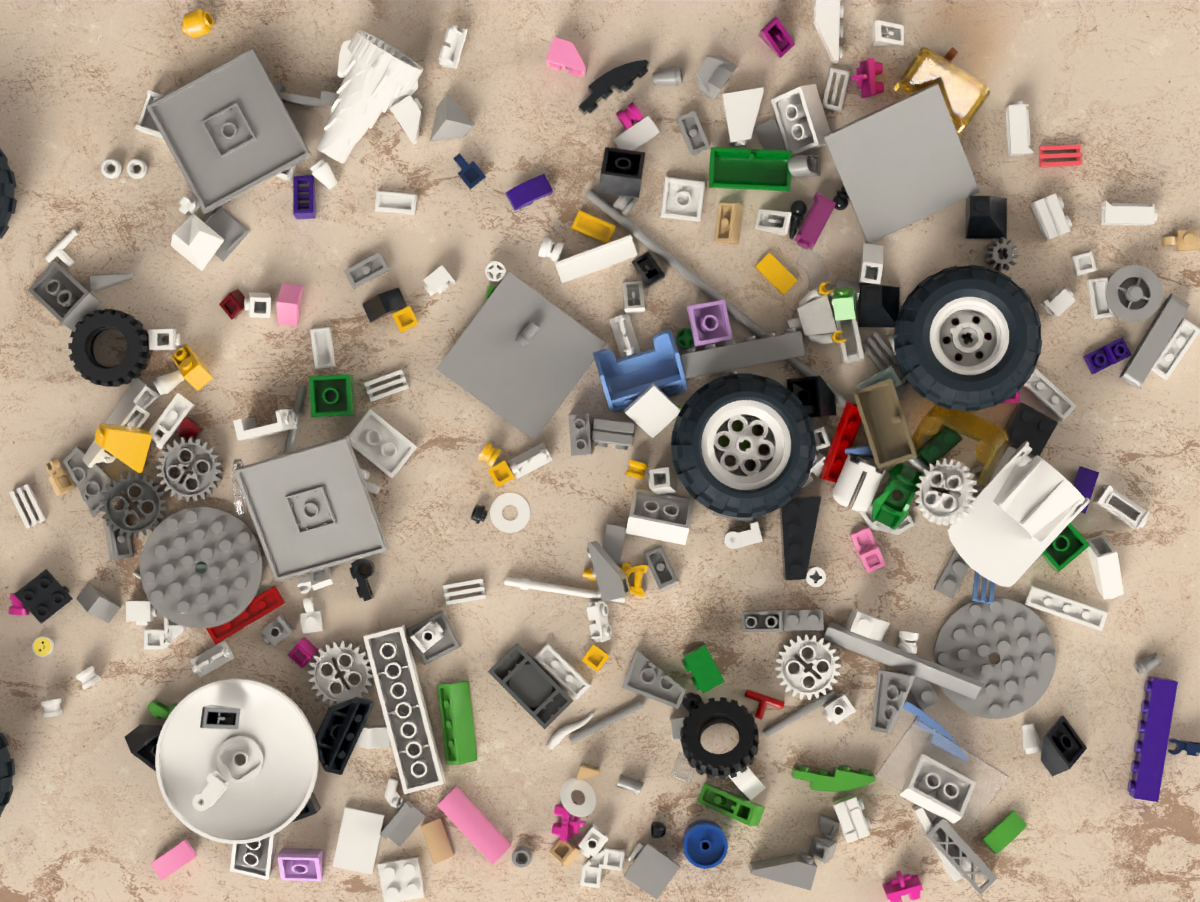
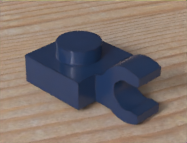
M460 153L453 158L462 169L458 175L470 190L486 178L474 161L468 164Z
M1175 738L1169 739V742L1176 743V748L1174 750L1168 749L1167 752L1176 755L1185 750L1187 755L1199 756L1200 743L1179 741Z

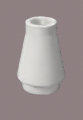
M323 159L310 168L313 172L312 175L323 183L328 190L338 184L328 162L325 163Z
M178 369L156 377L157 379L153 383L160 395L165 393L167 395L185 379Z
M1034 724L1022 726L1023 750H1025L1026 754L1041 752L1042 743L1034 728Z

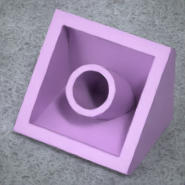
M725 299L687 306L695 346H704L733 339Z
M283 848L278 853L281 880L322 881L323 849Z

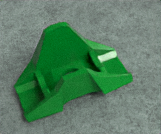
M903 463L895 465L888 471L890 476L883 488L884 492H881L880 496L873 500L872 519L894 530L909 515V506L915 492L920 491L916 484L921 483L919 476H922V473L905 466ZM900 490L903 493L902 500L895 501L892 498V492Z

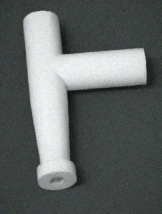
M72 229L44 258L50 263L58 256L69 268L72 267L75 262L63 249L78 233Z

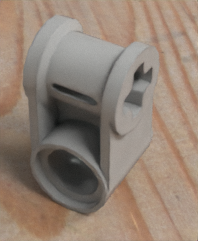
M808 154L791 157L788 161L790 173L793 176H802L803 178L820 176L821 173L818 171L817 164L819 155Z

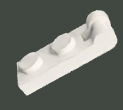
M180 393L176 394L149 431L152 435L151 441L156 443V447L160 450L164 449L183 419L188 416L195 404ZM159 430L165 433L162 438L157 435Z

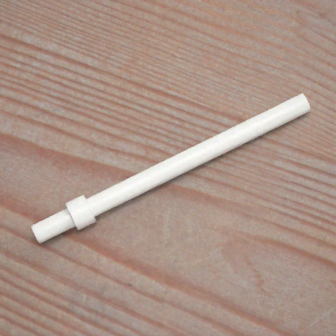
M524 577L522 579L505 578V585L520 587L522 590L536 589L601 599L595 590L530 581V578ZM625 597L610 601L624 603Z

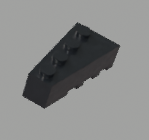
M821 496L792 498L790 502L779 508L784 580L806 579Z

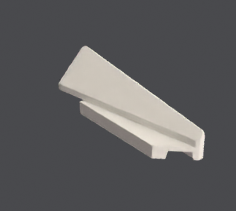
M139 378L134 379L105 424L140 428L150 415L145 409L159 397V394ZM94 440L83 456L82 461L91 468L96 463H111L116 457L95 443Z

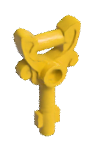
M628 562L623 563L620 569L626 574L627 581L630 574L635 573L633 586L629 585L630 592L644 597L641 584L642 576L647 571L648 565L631 567ZM589 568V570L584 569L583 577L596 581L592 568Z

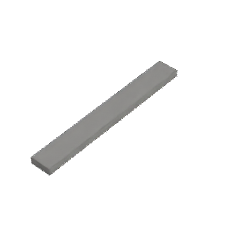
M829 622L823 637L826 641L972 699L977 698L983 682L878 640L859 635L832 622Z

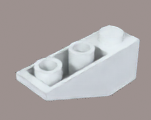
M815 0L813 24L832 64H837L839 58H842L843 51L842 46H839V38L843 37V26H840V18H843L844 7L840 6V0Z

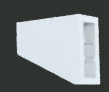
M763 87L722 95L730 145L734 144L735 147H742L747 145L746 142H750L764 92Z
M1105 535L1085 539L1090 545L1087 551L1096 585L1104 599H1113L1123 595L1118 554Z
M852 608L845 627L859 635L883 642L890 623Z

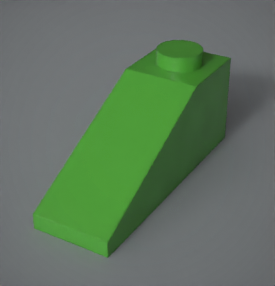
M704 783L697 801L748 826H759L765 809L764 806L707 783Z

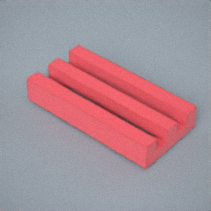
M1081 145L1040 146V167L1082 165L1080 160ZM1075 150V153L1044 154V151ZM1076 158V161L1044 162V159Z

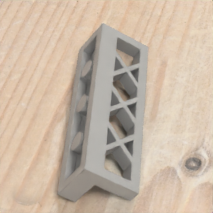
M936 817L932 821L934 826L925 836L973 889L981 895L997 877L944 818ZM939 830L944 835V841H936L932 835ZM948 844H952L957 849L958 856H950L948 854ZM962 859H966L971 865V871H964L961 868ZM975 874H979L986 881L980 888L975 883Z

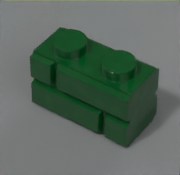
M946 424L916 452L928 465H935L937 460L942 459L963 438L950 424Z

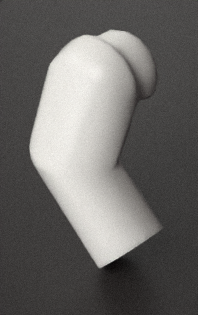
M389 778L384 796L391 807L399 809L403 805V800L396 791L398 780Z

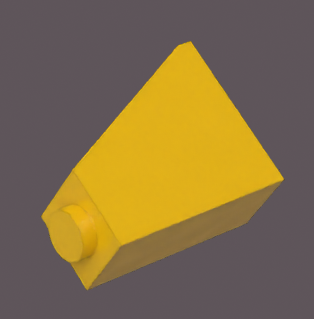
M100 423L99 428L95 432V443L136 472H143L152 435L140 428Z

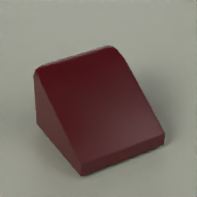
M237 289L229 293L219 305L232 320L244 311V299L246 297Z
M185 417L175 433L181 438L185 436L187 441L193 436L195 441L204 429L189 417Z

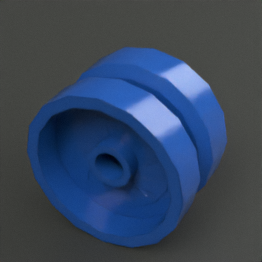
M706 819L697 820L690 824L684 832L682 840L684 854L694 866L703 869L714 868L726 857L728 850L727 838L721 826L714 821ZM703 842L709 843V845L705 844V846L702 847Z

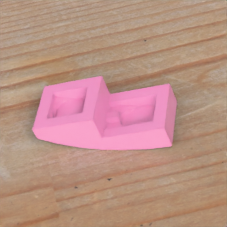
M869 526L850 533L867 573L886 565Z
M185 839L154 860L151 865L163 880L195 858L197 854L187 839Z

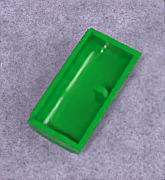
M711 147L709 188L790 192L791 173L788 161L792 157V151Z

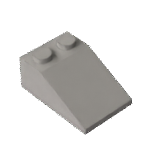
M55 260L28 289L44 307L73 332L77 329L75 327L77 322H82L85 315L92 314L102 303Z
M279 832L259 841L233 844L230 871L269 880Z
M800 852L799 855L790 854L750 862L749 869L752 875L811 890L817 865L814 859L811 858V855Z

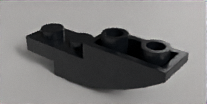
M647 60L634 61L616 67L600 76L588 86L591 95L579 105V110L584 115L587 112L589 114L593 113L599 105L597 103L602 98L606 100L613 94V88L619 94L622 91L627 92L634 85L632 81L637 77L642 78L649 71L647 69L649 62Z

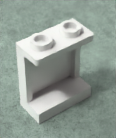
M282 409L275 411L277 423L257 427L255 418L238 419L233 422L239 441L297 429V416L292 409Z

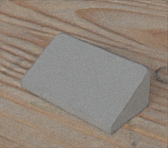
M104 521L110 561L134 557L131 537H127V532L120 536V529L112 532L114 525L106 526L107 521Z

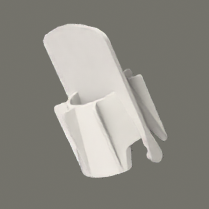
M1028 441L1020 445L1005 465L976 496L977 500L971 501L974 508H967L969 515L962 514L963 520L956 519V524L951 523L948 528L949 539L963 560L984 578L1000 586L1010 587L1015 584L1062 530L1090 502L1088 497L1084 498L1063 475L1041 457L1036 455L1031 460L1028 454L1032 451V448L1029 446Z

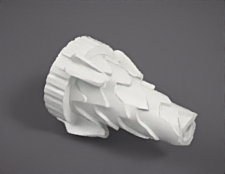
M357 30L352 40L343 42L341 46L337 76L345 79L336 92L339 96L331 108V116L323 128L325 133L317 149L344 164L355 144L367 132L368 128H373L381 112L385 113L389 106H394L418 89L417 80L423 68L393 46L367 32Z

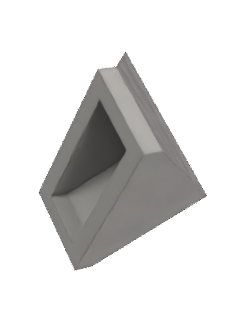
M448 94L437 107L430 141L465 137L475 125Z

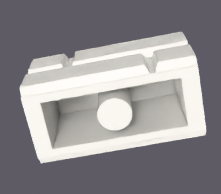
M1056 193L1030 204L1045 241L1071 231V220L1068 215H1064L1062 210L1064 208L1063 200L1060 196L1057 197Z
M852 794L832 802L847 843L870 835L869 829L872 826L869 818H864L862 810L865 807L861 798L857 799L856 795Z

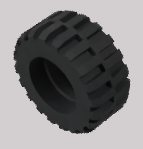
M105 309L96 310L93 314H87L83 317L84 320L82 322H77L75 325L76 331H72L70 335L73 338L72 343H68V349L72 351L69 357L70 361L75 363L73 366L75 370L80 372L81 377L85 380H89L96 385L119 387L123 384L131 383L132 379H137L141 375V370L146 369V361L151 356V353H148L149 341L147 337L149 334L147 330L143 329V324L136 320L134 316L119 310ZM107 329H115L121 332L127 342L125 358L119 365L114 367L102 366L96 361L93 353L96 337Z
M720 697V701L709 698L708 703L704 704L701 701L698 703L697 709L692 708L689 711V717H685L683 720V727H681L680 731L685 759L688 760V764L692 768H696L697 773L700 775L705 773L707 778L714 779V776H719V780H725V776L728 775L734 778L737 776V772H745L747 765H752L754 762V756L758 753V727L752 713H748V709L744 705L739 706L738 701L732 699L731 702H727V698ZM725 723L738 731L739 742L731 751L724 754H714L703 748L701 735L713 724Z

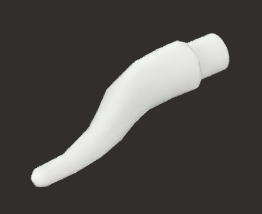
M590 713L587 718L577 723L558 729L546 745L553 750L567 734L584 726L594 716V713Z

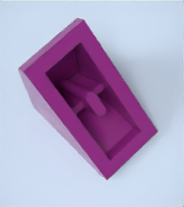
M776 16L760 31L759 37L780 58L795 45Z

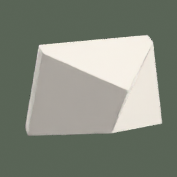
M193 214L173 233L171 246L203 271L225 239Z

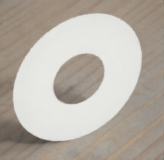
M504 493L498 496L492 503L490 517L496 528L506 533H514L523 529L528 523L530 507L522 496L516 493ZM513 505L517 508L518 516L515 520L508 521L504 519L502 510L505 506Z
M571 778L562 785L560 799L564 808L570 814L577 817H585L592 813L596 805V796L592 787L586 781ZM574 790H580L584 793L585 802L582 805L573 803L571 793Z

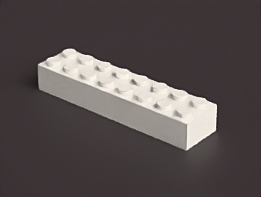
M405 624L364 635L368 658L404 794L444 784L446 780Z

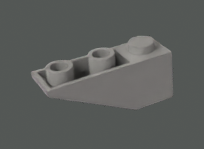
M597 541L589 542L587 553L589 558L592 559V573L594 578L597 579V593L602 602L631 595L626 574Z

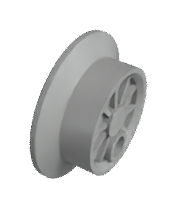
M1129 265L1120 268L1110 277L1105 295L1110 310L1117 317L1129 322H1139L1150 318L1159 309L1163 298V289L1159 278L1153 271L1144 266Z

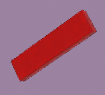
M846 402L819 477L823 480L836 483L848 456L845 453V449L852 447L862 421L857 404Z
M274 586L255 597L247 609L232 621L217 627L206 628L214 643L217 644L286 602L277 587Z

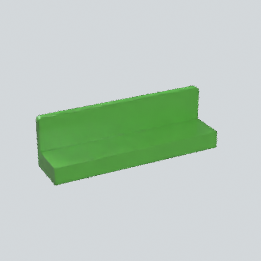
M469 682L437 684L446 764L461 765L476 761L477 753Z

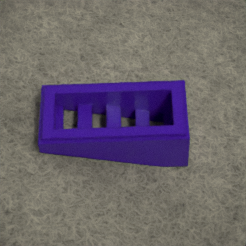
M313 175L293 176V214L296 219L316 218ZM309 183V186L299 187V184ZM299 192H309V194L299 195ZM309 200V203H300V201Z

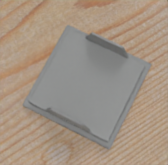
M222 206L217 207L204 222L225 239L215 253L223 262L250 232Z

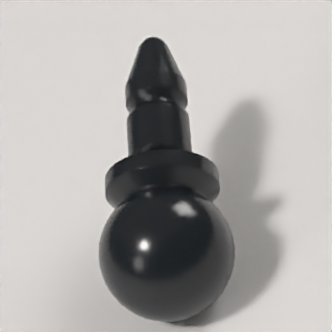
M843 185L841 191L837 190V195L832 200L836 202L834 208L839 211L846 209L848 206V195Z
M797 200L791 205V217L793 219L789 229L790 239H793L796 235L799 220L804 219L803 215L807 211L806 204L801 200Z

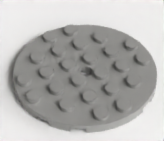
M211 507L184 509L163 520L148 537L140 560L141 583L153 607L165 618L176 624L201 629L226 624L243 613L259 590L263 570L262 553L251 530L232 514ZM199 562H205L207 564L206 572L198 573L196 565Z
M994 597L992 604L976 601L968 602L959 607L958 610L946 619L934 643L933 663L983 682L976 699L940 686L955 705L978 717L1001 719L1024 712L1043 696L1050 685L1055 669V647L1048 628L1035 612L1014 600ZM993 652L998 653L1000 656L996 664L989 661V655Z

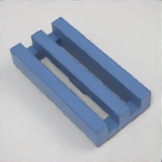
M975 571L972 601L992 604L995 583L989 582L987 599L985 598L987 579L983 577L981 597H977L980 574Z

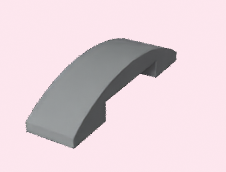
M273 83L282 101L301 107L318 108L331 106L339 96L338 93L321 91L320 99L284 93L285 87L282 84Z

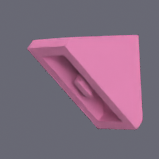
M282 284L277 300L278 324L298 326L303 286Z

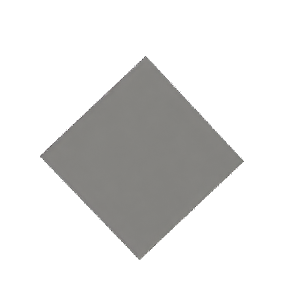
M254 48L146 106L204 214L312 156Z
M933 83L823 135L868 244L980 192L937 83Z
M508 271L436 369L534 441L595 360L593 352L602 350L606 343ZM529 321H531L540 330L528 342V346L522 347L515 341L516 335L520 334Z
M348 436L234 469L276 582L388 551L389 547Z

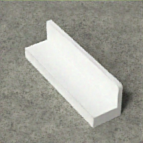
M629 235L558 261L555 265L563 284L637 257L638 254L632 241V236Z
M919 805L912 807L927 833L934 826L932 821L940 816ZM939 830L932 835L936 841H944V835ZM948 844V854L950 856H958L957 849L952 844ZM934 846L953 881L960 880L962 878L960 873ZM962 859L961 868L967 871L971 868V865L966 859Z

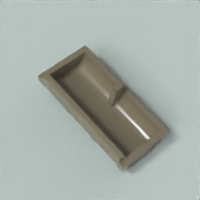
M891 378L853 391L878 469L916 458L917 453L893 379Z

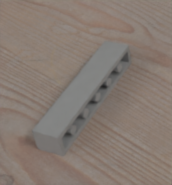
M796 328L785 329V334L779 335L776 334V331L764 334V338L759 339L756 338V335L744 338V342L739 343L736 342V339L724 341L725 345L718 347L716 343L704 345L705 349L698 351L696 347L684 349L685 353L681 354L685 379L804 356L805 350L801 330L797 331Z

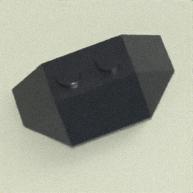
M354 697L328 707L315 736L318 759L324 771L339 775L343 774L373 708L374 701Z

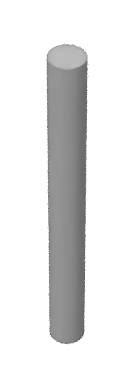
M303 386L298 387L293 409L297 416V428L307 388ZM297 429L288 431L283 454L292 452Z
M829 691L826 695L819 697V699L812 701L764 729V734L768 737L836 697L834 691Z
M641 700L568 736L571 743H574L643 708Z

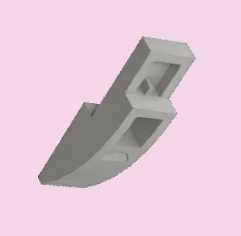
M781 609L741 612L742 632L825 630L824 609Z

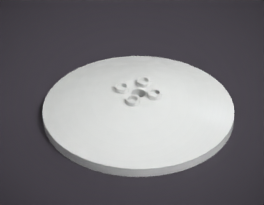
M227 679L200 687L185 697L170 713L163 725L157 743L155 755L156 775L159 788L168 807L189 829L205 838L221 843H251L270 837L285 828L306 806L317 779L318 748L309 721L291 698L280 690L259 681ZM211 704L241 709L238 729L200 728L203 707ZM238 754H243L246 758V762L243 765L238 764L236 761ZM216 770L231 784L213 806L205 811H198L193 807V798L207 787L209 782L206 778L211 772Z

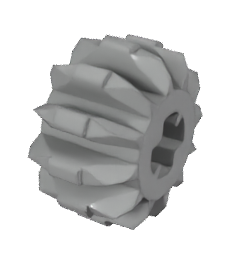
M1001 237L999 242L995 238L992 240L993 245H986V248L990 251H985L983 255L989 256L985 263L992 262L991 270L997 265L998 272H1001L1003 267L1008 271L1010 270V265H1016L1015 260L1012 258H1018L1019 254L1013 253L1018 248L1017 246L1010 247L1012 240L1007 241L1005 244L1004 237ZM997 251H1004V257L999 259V253H997Z

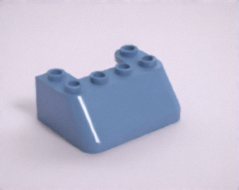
M671 329L659 332L654 336V349L616 360L614 352L610 349L593 352L607 403L612 412L624 411L653 383L668 397L681 394L686 390L687 384Z

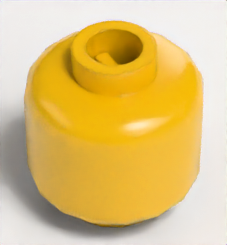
M202 9L191 11L183 17L182 30L186 35L189 34L194 39L211 32L213 26L212 17L207 11Z

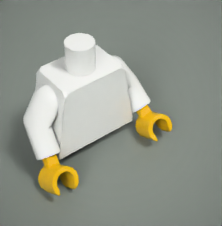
M830 281L822 283L820 287L809 291L800 300L799 308L796 309L798 317L787 320L788 328L801 329L803 337H807L810 341L819 344L844 343L847 339L841 340L840 334L846 333V331H837L827 296L834 289L826 290V284L830 283Z

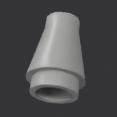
M673 66L652 73L654 85L678 86V84L683 83L681 67Z

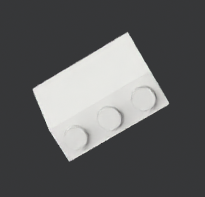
M816 84L800 86L771 99L786 150L792 151V157L826 145L823 135L829 133L830 129Z
M634 488L626 533L685 545L690 526L693 499L668 494L657 495L652 491Z
M921 754L907 776L900 796L954 824L963 817L976 782Z

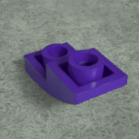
M542 174L506 192V195L515 211L531 205L535 200L551 195L553 190L545 174Z
M1122 337L1083 356L1091 374H1095L1131 356V353Z
M1079 466L1073 486L1084 498L1088 497L1091 499L1099 472ZM1088 505L1081 511L1082 513H1086Z

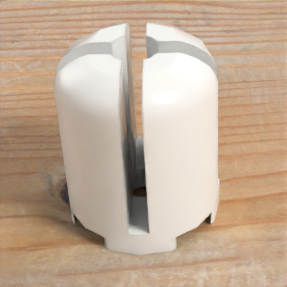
M848 454L833 489L834 499L840 505L847 507L854 493L850 503L851 510H867L872 503L886 470L883 468L880 471L874 467L873 462L858 456L856 460L851 459V456Z

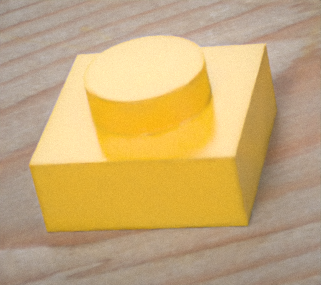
M411 306L392 314L401 333L419 325Z
M505 460L487 470L497 488L515 478Z
M593 643L581 661L599 672L610 655Z

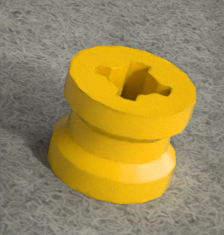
M488 442L478 459L481 461L485 460L492 467L502 450L499 448L495 449Z
M629 459V469L625 472V475L644 480V470L647 469L648 464Z

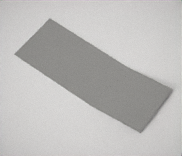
M774 118L754 127L763 149L786 150L782 134Z

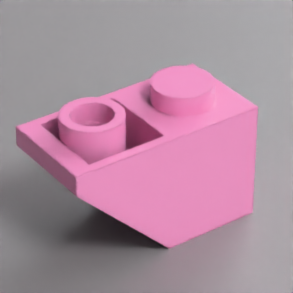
M553 37L546 59L547 64H550L549 67L561 71V68L569 70L568 73L576 77H580V75L585 76L586 67L574 44Z

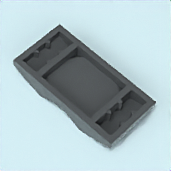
M518 643L488 671L544 729L574 701Z

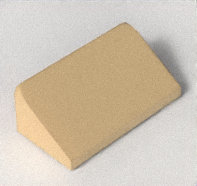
M719 202L714 242L739 244L743 214L742 204Z
M442 818L423 823L421 829L433 864L453 857L454 854Z

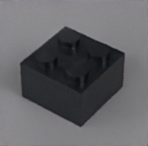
M605 147L600 173L599 192L639 198L645 152Z
M1023 402L1018 403L999 439L1017 449L1022 443L1028 441L1029 446L1032 448L1028 455L1034 458L1036 455L1040 456L1058 422Z

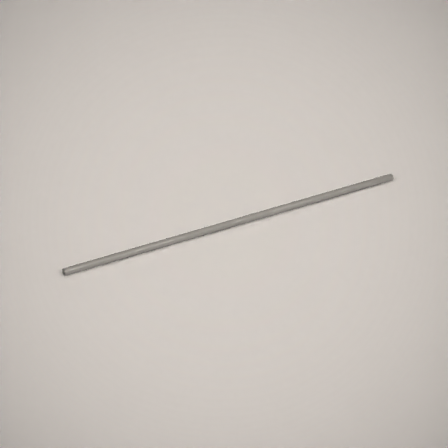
M591 189L586 196L712 301L725 299L728 314L756 335L757 338H764V334L767 333L764 329L634 222L624 216L618 209L614 208L612 204L595 190ZM798 357L784 359L805 377L820 376ZM823 379L835 394V401L845 408L846 402L851 401ZM918 456L908 460L924 475V469L930 471V466ZM944 490L947 494L957 497L961 496V493Z

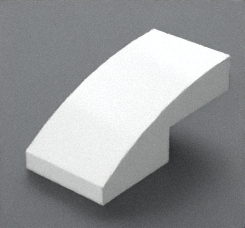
M647 116L616 137L614 142L619 149L634 151L661 132L651 117Z

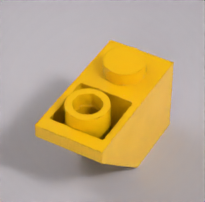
M185 344L171 356L182 376L197 391L213 379L207 367L189 345Z

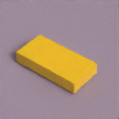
M581 210L578 211L571 227L572 230L604 244L609 243L616 228L615 225Z
M770 253L755 266L783 296L798 281Z

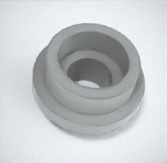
M518 847L512 853V861L518 867H526L532 860L531 851L526 847ZM523 853L525 854L526 858L524 860H520L518 858V855Z

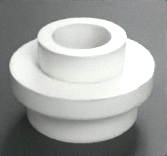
M109 158L102 163L101 171L105 177L114 179L121 174L122 166L118 160ZM114 165L115 171L109 172V167Z
M133 159L128 163L127 173L130 177L141 179L147 174L148 168L143 160ZM136 166L141 167V170L138 173L134 171Z

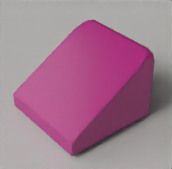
M304 637L290 651L288 656L303 668L318 652V649Z

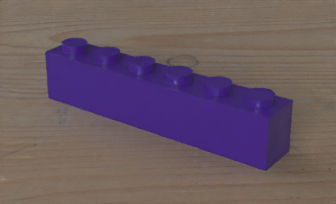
M1149 676L1144 684L1146 696L1145 700H1142L1141 712L1143 714L1142 720H1139L1137 726L1139 738L1134 744L1136 756L1135 760L1131 763L1132 780H1129L1127 787L1129 795L1135 799L1158 802L1178 685V682L1172 679Z

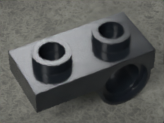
M368 559L351 563L352 567L349 569L352 578L357 579L359 586L356 587L359 598H363L364 601L373 599L374 595L368 577L372 576L375 572L374 563ZM362 563L369 565L370 572L368 574L361 573L360 566Z

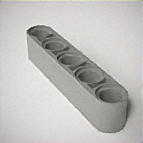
M1174 294L1168 296L1120 375L1122 380L1137 389L1143 384L1187 312L1189 303Z

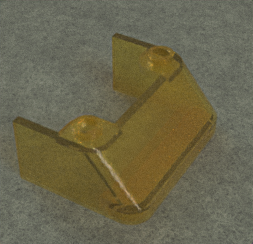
M922 47L893 90L897 91L901 87L903 91L911 93L937 83L947 109L952 112L950 115L952 122L960 127L957 132L961 134L989 96L990 90L984 84L932 50Z
M935 404L921 419L912 436L915 450L917 451L925 434H937L942 425L979 442L975 448V457L985 466L977 480V484L984 488L1009 441L1008 433L1003 428L969 411L949 410Z

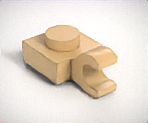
M1198 229L1175 231V236L1161 238L1162 246L1176 245V251L1199 249Z
M58 459L51 460L50 463L45 465L47 471L52 474L48 479L57 496L77 488L68 470L63 471Z

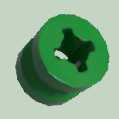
M690 328L681 329L676 336L677 344L681 348L688 349L694 346L692 330Z

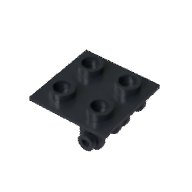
M47 569L14 593L41 624L73 600L69 595V589L66 586L62 587Z

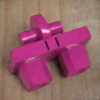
M874 58L861 61L860 67L856 68L857 75L851 76V81L857 82V88L861 89L862 98H869L884 92L883 82H876L875 75H880L883 72V63L875 62Z
M563 804L555 805L554 815L563 818L562 823L556 822L553 824L552 834L559 836L562 841L573 839V833H579V827H584L586 821L580 820L581 817L570 814Z
M900 870L896 871L897 877L890 879L891 882L882 884L886 897L890 902H902L901 896L907 894L910 900L919 899L921 897L920 891L923 890L918 875L910 876V874L902 876Z

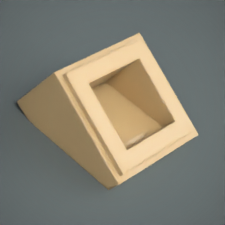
M580 763L576 780L599 775V767Z
M559 839L550 850V853L563 865L570 866L580 851L570 841Z

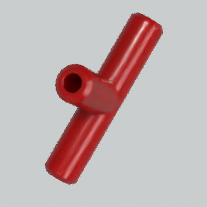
M748 689L744 695L759 702L755 718L758 719L763 718L767 705L783 709L785 704L784 701Z

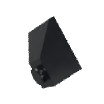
M969 196L966 198V239H1000L1001 237L1007 239V198L995 196Z
M861 285L858 303V327L895 328L899 314L900 287Z
M821 376L787 379V389L799 398L810 418L837 415L835 394Z
M1064 715L1056 721L1043 737L1041 761L1052 777L1071 769L1087 749Z
M139 725L125 736V740L130 752L156 771V748L163 726Z

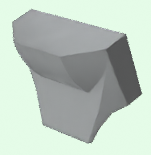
M707 55L695 73L699 83L698 90L715 101L737 66L721 55L718 57Z

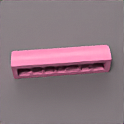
M457 786L437 804L492 865L511 846V843Z

